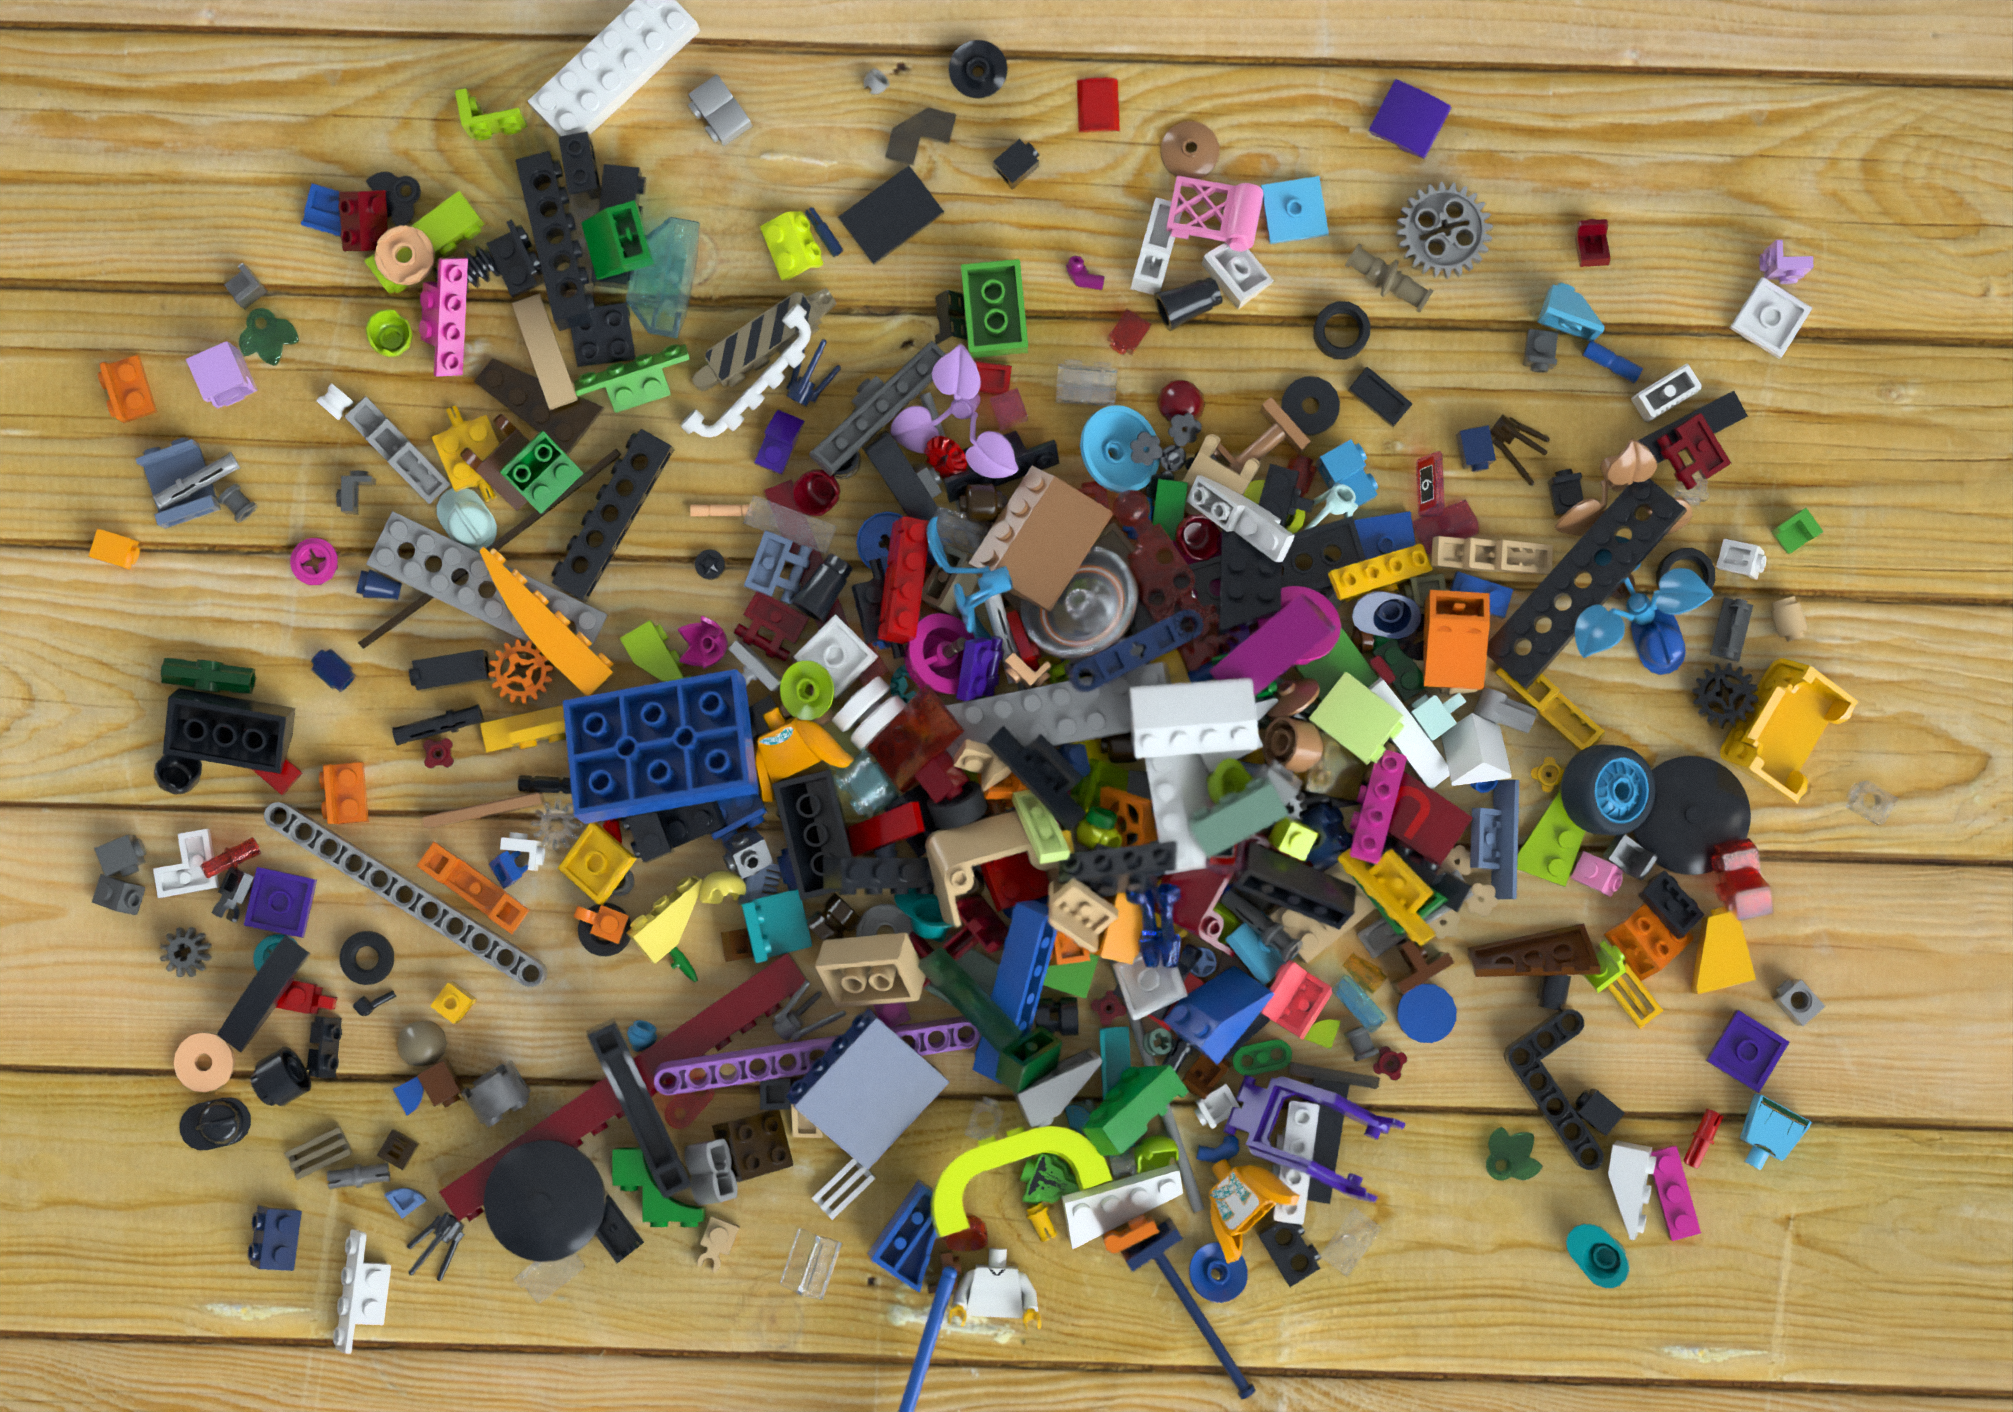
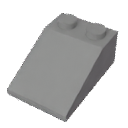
M1088 1048L1059 1061L1056 1069L1020 1093L1016 1094L1012 1091L1022 1116L1031 1127L1036 1125L1039 1128L1054 1121L1053 1117L1058 1116L1103 1063L1100 1056L1091 1048Z

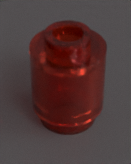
M1297 454L1296 459L1289 458L1286 468L1300 472L1296 488L1302 489L1300 497L1304 498V495L1309 493L1317 467L1312 465L1313 459Z

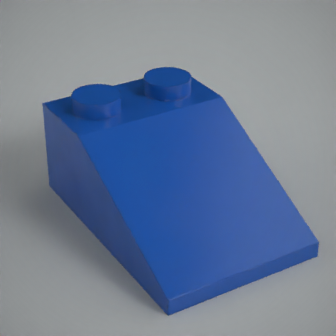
M1233 966L1190 992L1187 997L1180 999L1163 1021L1180 1038L1218 1064L1275 994L1242 970Z

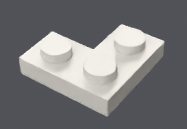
M210 829L178 834L182 864L153 869L158 898L219 888Z

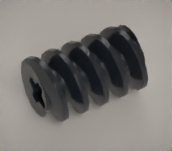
M478 245L474 246L475 256H472L468 251L464 252L465 258H468L466 294L470 291L469 282L476 288L480 287L479 277L488 283L490 281V271L497 277L501 276L487 248L484 251ZM435 267L433 268V274L438 283V269Z

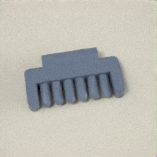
M771 864L761 869L756 875L745 877L743 881L746 884V894L740 895L738 905H741V902L772 895L762 891L777 893V888L764 884L778 886L779 881L765 877L780 879L781 875L779 873L767 871V869L780 872L783 869L782 866Z

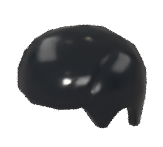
M164 754L155 764L154 779L160 789L175 795L188 793L200 780L202 762L196 759Z

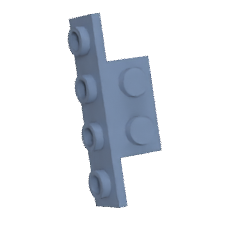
M1498 780L1493 792V809L1472 808L1470 868L1492 870L1491 885L1496 890L1494 897L1497 900L1517 899L1519 780Z

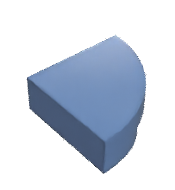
M410 1188L394 1189L384 1195L402 1219L427 1201L423 1194Z

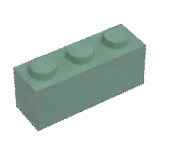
M1262 777L1250 781L1246 785L1247 789L1240 793H1228L1219 799L1218 805L1210 809L1207 806L1192 814L1193 818L1188 820L1190 828L1207 858L1289 815L1269 777L1264 780Z

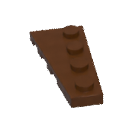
M1584 923L1468 947V957L1475 977L1601 974L1600 964Z

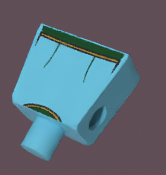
M1755 1093L1740 1135V1140L1752 1146L1744 1162L1761 1170L1769 1155L1783 1161L1808 1130L1812 1122L1763 1095Z

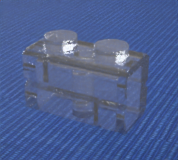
M1066 359L1064 364L1058 365L1056 402L1114 406L1118 368H1112V363L1094 362V366H1083L1081 360Z

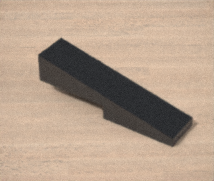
M1733 390L1641 438L1638 442L1651 451L1657 464L1666 459L1660 453L1662 449L1657 439L1667 434L1672 443L1679 440L1673 429L1697 413H1702L1714 434L1748 417Z

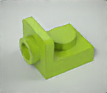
M1604 940L1599 943L1601 951L1596 954L1601 974L1582 975L1597 993H1600L1626 972L1623 964L1625 957L1615 945L1610 947Z

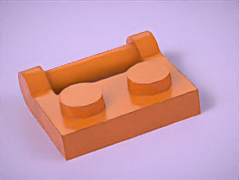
M1141 1214L1129 1220L1128 1227L1120 1231L1112 1229L1106 1232L1103 1237L1106 1249L1111 1253H1117L1159 1232L1152 1216L1150 1215L1145 1218L1144 1214Z

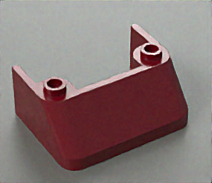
M1259 832L1237 843L1236 858L1249 842L1266 849L1270 848L1288 858L1290 855L1278 850L1267 840L1268 837ZM1235 864L1165 874L1151 900L1153 911L1232 957L1235 955V951L1217 941L1223 929V918L1220 914L1213 911L1234 873Z

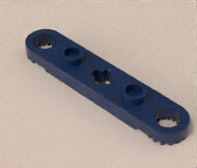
M1183 610L1074 665L1069 673L1070 684L1079 692H1090L1198 637L1203 630V619L1195 610ZM1183 617H1188L1193 621L1194 630L1192 633L1184 632L1181 629L1180 621ZM1132 643L1136 647L1142 646L1141 658L1138 655H1131L1130 650L1134 648ZM1087 669L1091 672L1092 682L1089 685L1081 684V681L1079 682V670Z

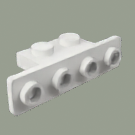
M1290 1101L1286 1128H1283L1282 1135L1277 1134L1275 1148L1312 1160L1319 1105ZM1273 1164L1271 1172L1291 1190L1300 1195L1296 1205L1277 1203L1273 1218L1275 1221L1303 1224L1310 1176L1279 1164Z
M351 1229L350 1237H347L345 1242L347 1261L346 1267L342 1269L341 1273L343 1292L342 1297L339 1298L337 1303L339 1323L333 1334L335 1348L346 1354H351L355 1324L384 1325L391 1265L388 1263L363 1262L366 1233L356 1229Z

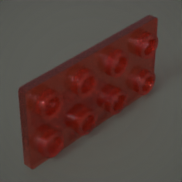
M926 685L921 688L868 746V750L892 779L891 781L896 788L905 793L918 781L914 775L932 758L944 753L960 737L964 729L930 685Z

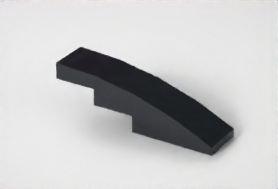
M285 935L250 982L217 1035L242 1053L277 1007L278 1000L294 981V975L311 953Z

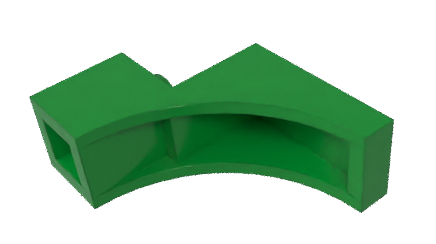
M616 1147L612 1149V1186H620V1191H638V1186H642V1222H650V1227H668V1222H680V1227H698V1222L705 1220V1207L688 1205L676 1200L672 1196L663 1198L640 1147Z

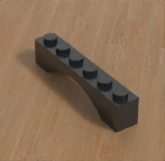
M612 1018L586 1030L587 1037L628 1119L663 1198L665 1199L690 1187L691 1182L615 1019Z

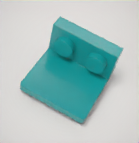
M798 889L741 902L756 963L767 961L768 957L812 946L802 900H800Z

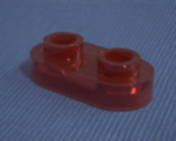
M696 1076L693 1079L699 1080L704 1076ZM715 1088L706 1089V1093L702 1097L696 1095L695 1091L677 1094L665 1108L664 1116L666 1122L675 1129L688 1127L713 1100ZM677 1108L685 1110L686 1116L683 1119L676 1117L675 1111Z

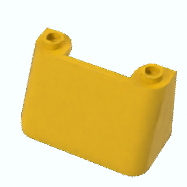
M1780 658L1768 667L1757 686L1758 691L1752 694L1758 696L1759 699L1758 703L1750 704L1755 709L1754 714L1746 712L1747 722L1745 723L1737 719L1736 727L1731 729L1721 746L1720 757L1731 766L1784 798L1798 803L1801 796L1805 794L1808 784L1807 777L1799 771L1827 724H1839L1848 720L1858 701L1812 666Z

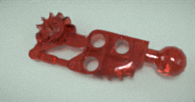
M1137 490L1123 491L1113 502V514L1120 524L1134 527L1139 535L1133 545L1135 549L1131 554L1127 555V560L1130 561L1128 568L1135 578L1138 596L1156 623L1173 616L1176 603L1182 611L1187 609L1195 610L1203 619V630L1198 637L1193 639L1194 653L1187 643L1176 648L1185 661L1187 669L1191 672H1196L1200 669L1201 663L1206 657H1219V647H1222L1226 653L1231 652L1227 642L1237 645L1239 640L1230 634L1240 633L1241 628L1239 626L1232 628L1227 634L1220 635L1221 637L1219 638L1216 635L1207 636L1210 632V625H1213L1215 628L1219 627V615L1216 614V606L1210 604L1203 607L1193 593L1195 576L1160 523L1154 526L1148 518L1150 513L1148 498ZM1160 551H1169L1173 555V560L1168 564L1159 563L1156 556ZM1178 575H1185L1189 578L1190 584L1184 589L1176 588L1173 584L1174 578ZM1152 592H1161L1165 596V601L1159 606L1152 605L1148 601V596ZM1187 617V619L1189 620V622L1192 624V631H1193V630H1194V623H1193V621H1192L1190 618Z

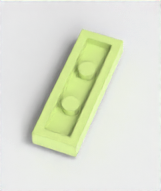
M1030 790L1013 792V805L1039 864L1069 859L1070 850L1054 815Z

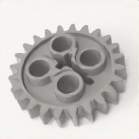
M1440 182L1438 190L1435 191L1434 187L1429 184L1427 186V194L1420 189L1417 190L1416 196L1418 201L1411 197L1408 198L1407 203L1411 209L1402 207L1400 211L1406 218H1399L1397 220V224L1404 227V229L1397 231L1396 236L1403 237L1405 240L1400 242L1398 247L1408 248L1404 259L1413 256L1415 260L1411 267L1414 268L1422 264L1423 275L1428 269H1432L1433 278H1436L1439 272L1443 271L1445 278L1448 279L1451 270H1454L1455 274L1459 277L1462 274V266L1470 272L1473 269L1471 260L1479 264L1482 258L1478 252L1486 254L1489 250L1483 243H1488L1492 240V236L1485 234V232L1490 231L1493 225L1484 221L1491 214L1481 213L1480 210L1484 207L1485 202L1475 204L1474 200L1477 197V193L1472 194L1470 197L1466 196V186L1460 192H1457L1454 182L1449 190H1446L1444 183ZM1456 206L1460 210L1461 216L1451 218L1446 212V207ZM1421 215L1429 216L1433 221V226L1428 228L1421 226L1418 217ZM1463 221L1469 222L1467 226L1451 229L1447 236L1444 232H1441L1428 239L1420 240L1421 235L1436 233L1441 225L1447 229ZM1459 233L1466 234L1470 238V244L1468 246L1460 245L1456 240V235ZM1438 243L1442 247V254H1431L1428 250V244Z

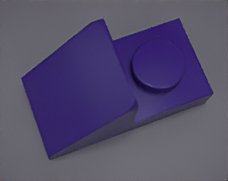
M777 409L764 433L766 436L754 463L783 475L805 421Z

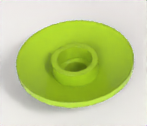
M804 660L794 663L786 670L780 684V696L786 710L800 720H814L824 715L830 708L834 698V684L827 669L815 661ZM811 685H813V687H814V694H813V695L810 693V686H811Z

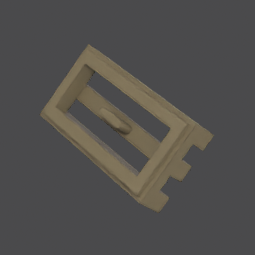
M340 1126L284 1154L290 1161V1166L295 1172L296 1179L299 1180L353 1154ZM335 1135L338 1136V1141L303 1158L296 1159V1154ZM343 1147V1152L303 1171L301 1170L300 1165L335 1148Z

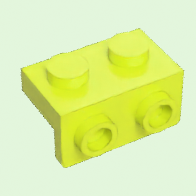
M802 211L785 212L760 226L782 281L789 280L810 268H819L823 265L821 250L813 239L810 223Z

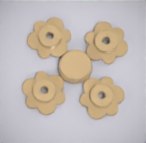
M1462 845L1456 846L1455 849L1452 848L1441 864V868L1446 871L1448 870L1450 873L1457 869L1461 876L1462 874L1469 875L1471 873V852H1465V847ZM1456 859L1460 861L1459 865L1454 863ZM1475 883L1471 890L1474 895L1465 902L1469 904L1468 911L1470 913L1477 912L1480 916L1486 917L1490 915L1492 908L1498 904L1497 898L1494 897L1496 890L1490 884L1482 886L1480 883ZM1483 897L1484 901L1479 902L1478 898ZM1450 910L1428 925L1436 933L1435 936L1438 939H1444L1445 936L1454 937L1459 931L1456 924L1459 923L1460 917L1457 914H1453V910ZM1441 920H1445L1446 925H1441Z

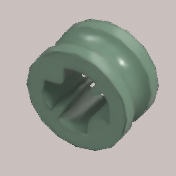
M1163 1028L1146 1032L1142 1040L1143 1048L1150 1056L1167 1054L1172 1048V1036ZM1160 1038L1162 1044L1155 1047L1154 1040Z

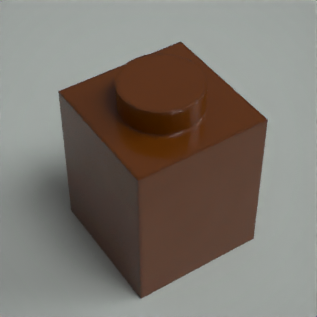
M448 1059L442 1060L417 1075L434 1107L443 1104L446 1108L461 1099L458 1094L465 1088Z

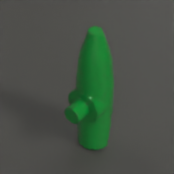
M675 946L669 952L674 961L670 964L673 969L678 967L693 982L698 981L696 972L689 960Z

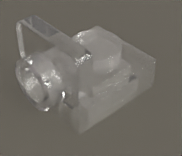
M1699 471L1692 475L1697 485L1690 490H1686L1681 481L1678 482L1676 479L1674 497L1685 499L1691 506H1700V502H1705L1709 499V493H1707L1708 479L1703 480Z

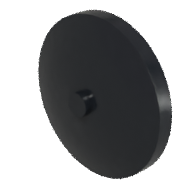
M1698 756L1673 758L1651 769L1655 781V799L1646 820L1632 831L1636 843L1658 856L1654 864L1676 874H1705L1717 870L1730 862L1744 845L1751 822L1749 800L1738 778L1720 763Z
M557 1140L532 1141L508 1152L493 1168L484 1193L485 1216L495 1238L504 1248L516 1256L536 1262L561 1260L581 1250L598 1231L606 1206L604 1183L595 1164L576 1147Z

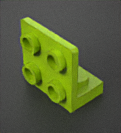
M467 88L455 90L461 125L470 139L475 138L476 141L488 140L493 137L492 134L504 132L505 135L520 133L521 128L528 127L527 121L519 108L483 115L481 105L477 102L476 96L472 97Z

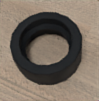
M1337 301L1327 305L1319 313L1313 326V338L1317 347L1326 356L1333 359L1346 360L1356 356L1365 347L1370 337V321L1367 314L1358 305L1349 301ZM1338 313L1352 316L1359 326L1357 340L1345 348L1332 345L1325 336L1327 320Z
M1680 548L1667 554L1659 563L1656 571V584L1659 590V581L1664 574L1669 572L1671 566L1681 559H1689L1700 566L1703 573V582L1712 591L1716 581L1715 568L1711 559L1704 552L1694 548Z
M967 781L961 787L964 790L963 793L951 802L945 799L936 804L929 797L927 805L935 826L941 829L958 828L980 818L988 808L980 784L975 781Z

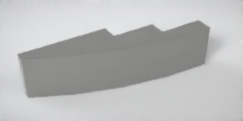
M367 396L344 416L428 504L450 485L448 480Z

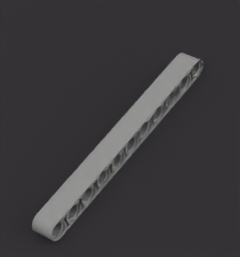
M274 802L266 808L264 819L266 824L520 984L527 987H535L541 985L546 980L548 975L547 968L540 960L292 805ZM279 808H283L287 813V818L282 824H278L274 818V814ZM307 823L312 828V834L307 840H303L299 830L303 824ZM333 839L337 844V850L333 855L329 856L325 852L324 846L328 840ZM354 855H359L362 859V867L355 872L351 869L349 862ZM381 870L388 876V881L383 887L377 886L374 878L376 873ZM405 886L410 887L413 892V897L408 903L400 899V891ZM429 902H434L438 907V914L432 919L428 918L425 914V907ZM456 917L460 918L463 922V930L457 935L450 929V923ZM480 933L485 934L489 939L488 947L484 950L478 949L475 945V939ZM505 949L511 950L514 955V961L509 966L504 965L500 960L501 952ZM529 965H534L539 970V977L534 982L529 981L525 976L526 968Z

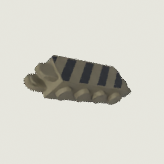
M824 288L807 297L804 293L794 292L709 348L705 356L708 364L692 377V382L696 385L695 387L698 388V391L701 390V392H705L719 383L723 387L728 384L730 387H733L746 378L744 376L745 373L753 368L755 371L760 370L770 362L769 357L779 352L781 355L799 336V329L796 326L790 329L782 322L783 317L797 303L807 311L804 318L810 325L811 335L819 330L818 325L822 323L821 318L836 305V301L829 290Z

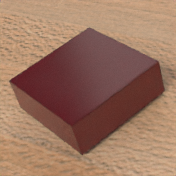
M1377 655L1369 661L1387 685L1396 679V675L1381 655Z

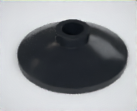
M968 41L959 46L950 59V80L953 86L967 97L982 99L992 96L1000 90L1007 77L1005 56L997 46L988 41ZM978 67L984 71L983 75L979 77L973 74V70Z

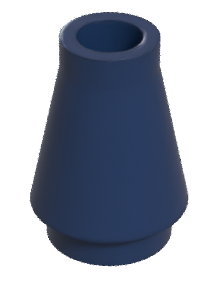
M369 569V572L362 570L356 593L362 594L363 598L398 600L402 583L396 582Z

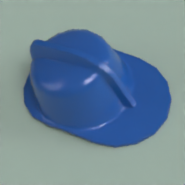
M1657 607L1655 617L1650 623L1639 625L1632 621V637L1643 666L1650 672L1659 675L1670 674L1677 670L1684 661L1686 651L1684 639L1675 616L1665 614Z

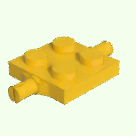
M452 406L456 418H454L451 408L446 409L452 426L447 431L432 436V439L456 493L468 487L479 486L484 502L490 501L486 490H488L491 499L494 500L496 496L492 487L460 456V453L468 447L483 461L499 445L487 414L472 421H463L458 406Z

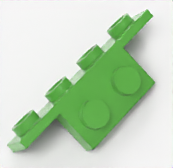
M670 345L664 348L663 352L654 355L649 353L642 354L636 357L635 361L626 364L615 363L607 367L605 371L596 374L595 372L582 374L574 381L576 395L580 396L606 387L615 413L669 396L671 392L662 368L690 360L687 346Z

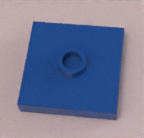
M1410 511L1354 520L1366 560L1416 545Z

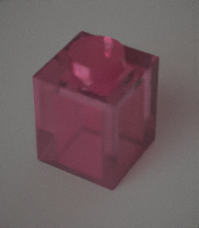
M1018 388L990 398V405L1000 431L1028 421V415Z

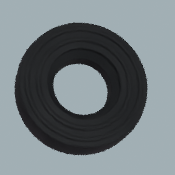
M604 903L602 905L628 915L621 907L615 904ZM593 905L587 910L598 913L601 905ZM630 918L628 919L619 944L612 941H600L594 934L590 933L593 924L579 920L578 936L580 942L586 950L597 956L606 957L618 954L628 945L631 939L626 933L631 929Z
M372 931L358 932L349 937L343 944L340 951V965L344 974L351 981L361 985L376 984L385 979L391 972L394 965V951L390 942L383 935ZM364 946H370L378 953V962L370 970L360 968L356 962V954Z

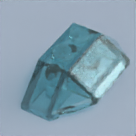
M669 217L663 224L647 235L654 264L631 271L626 301L649 334L676 339L679 337L687 316L697 264L700 222Z

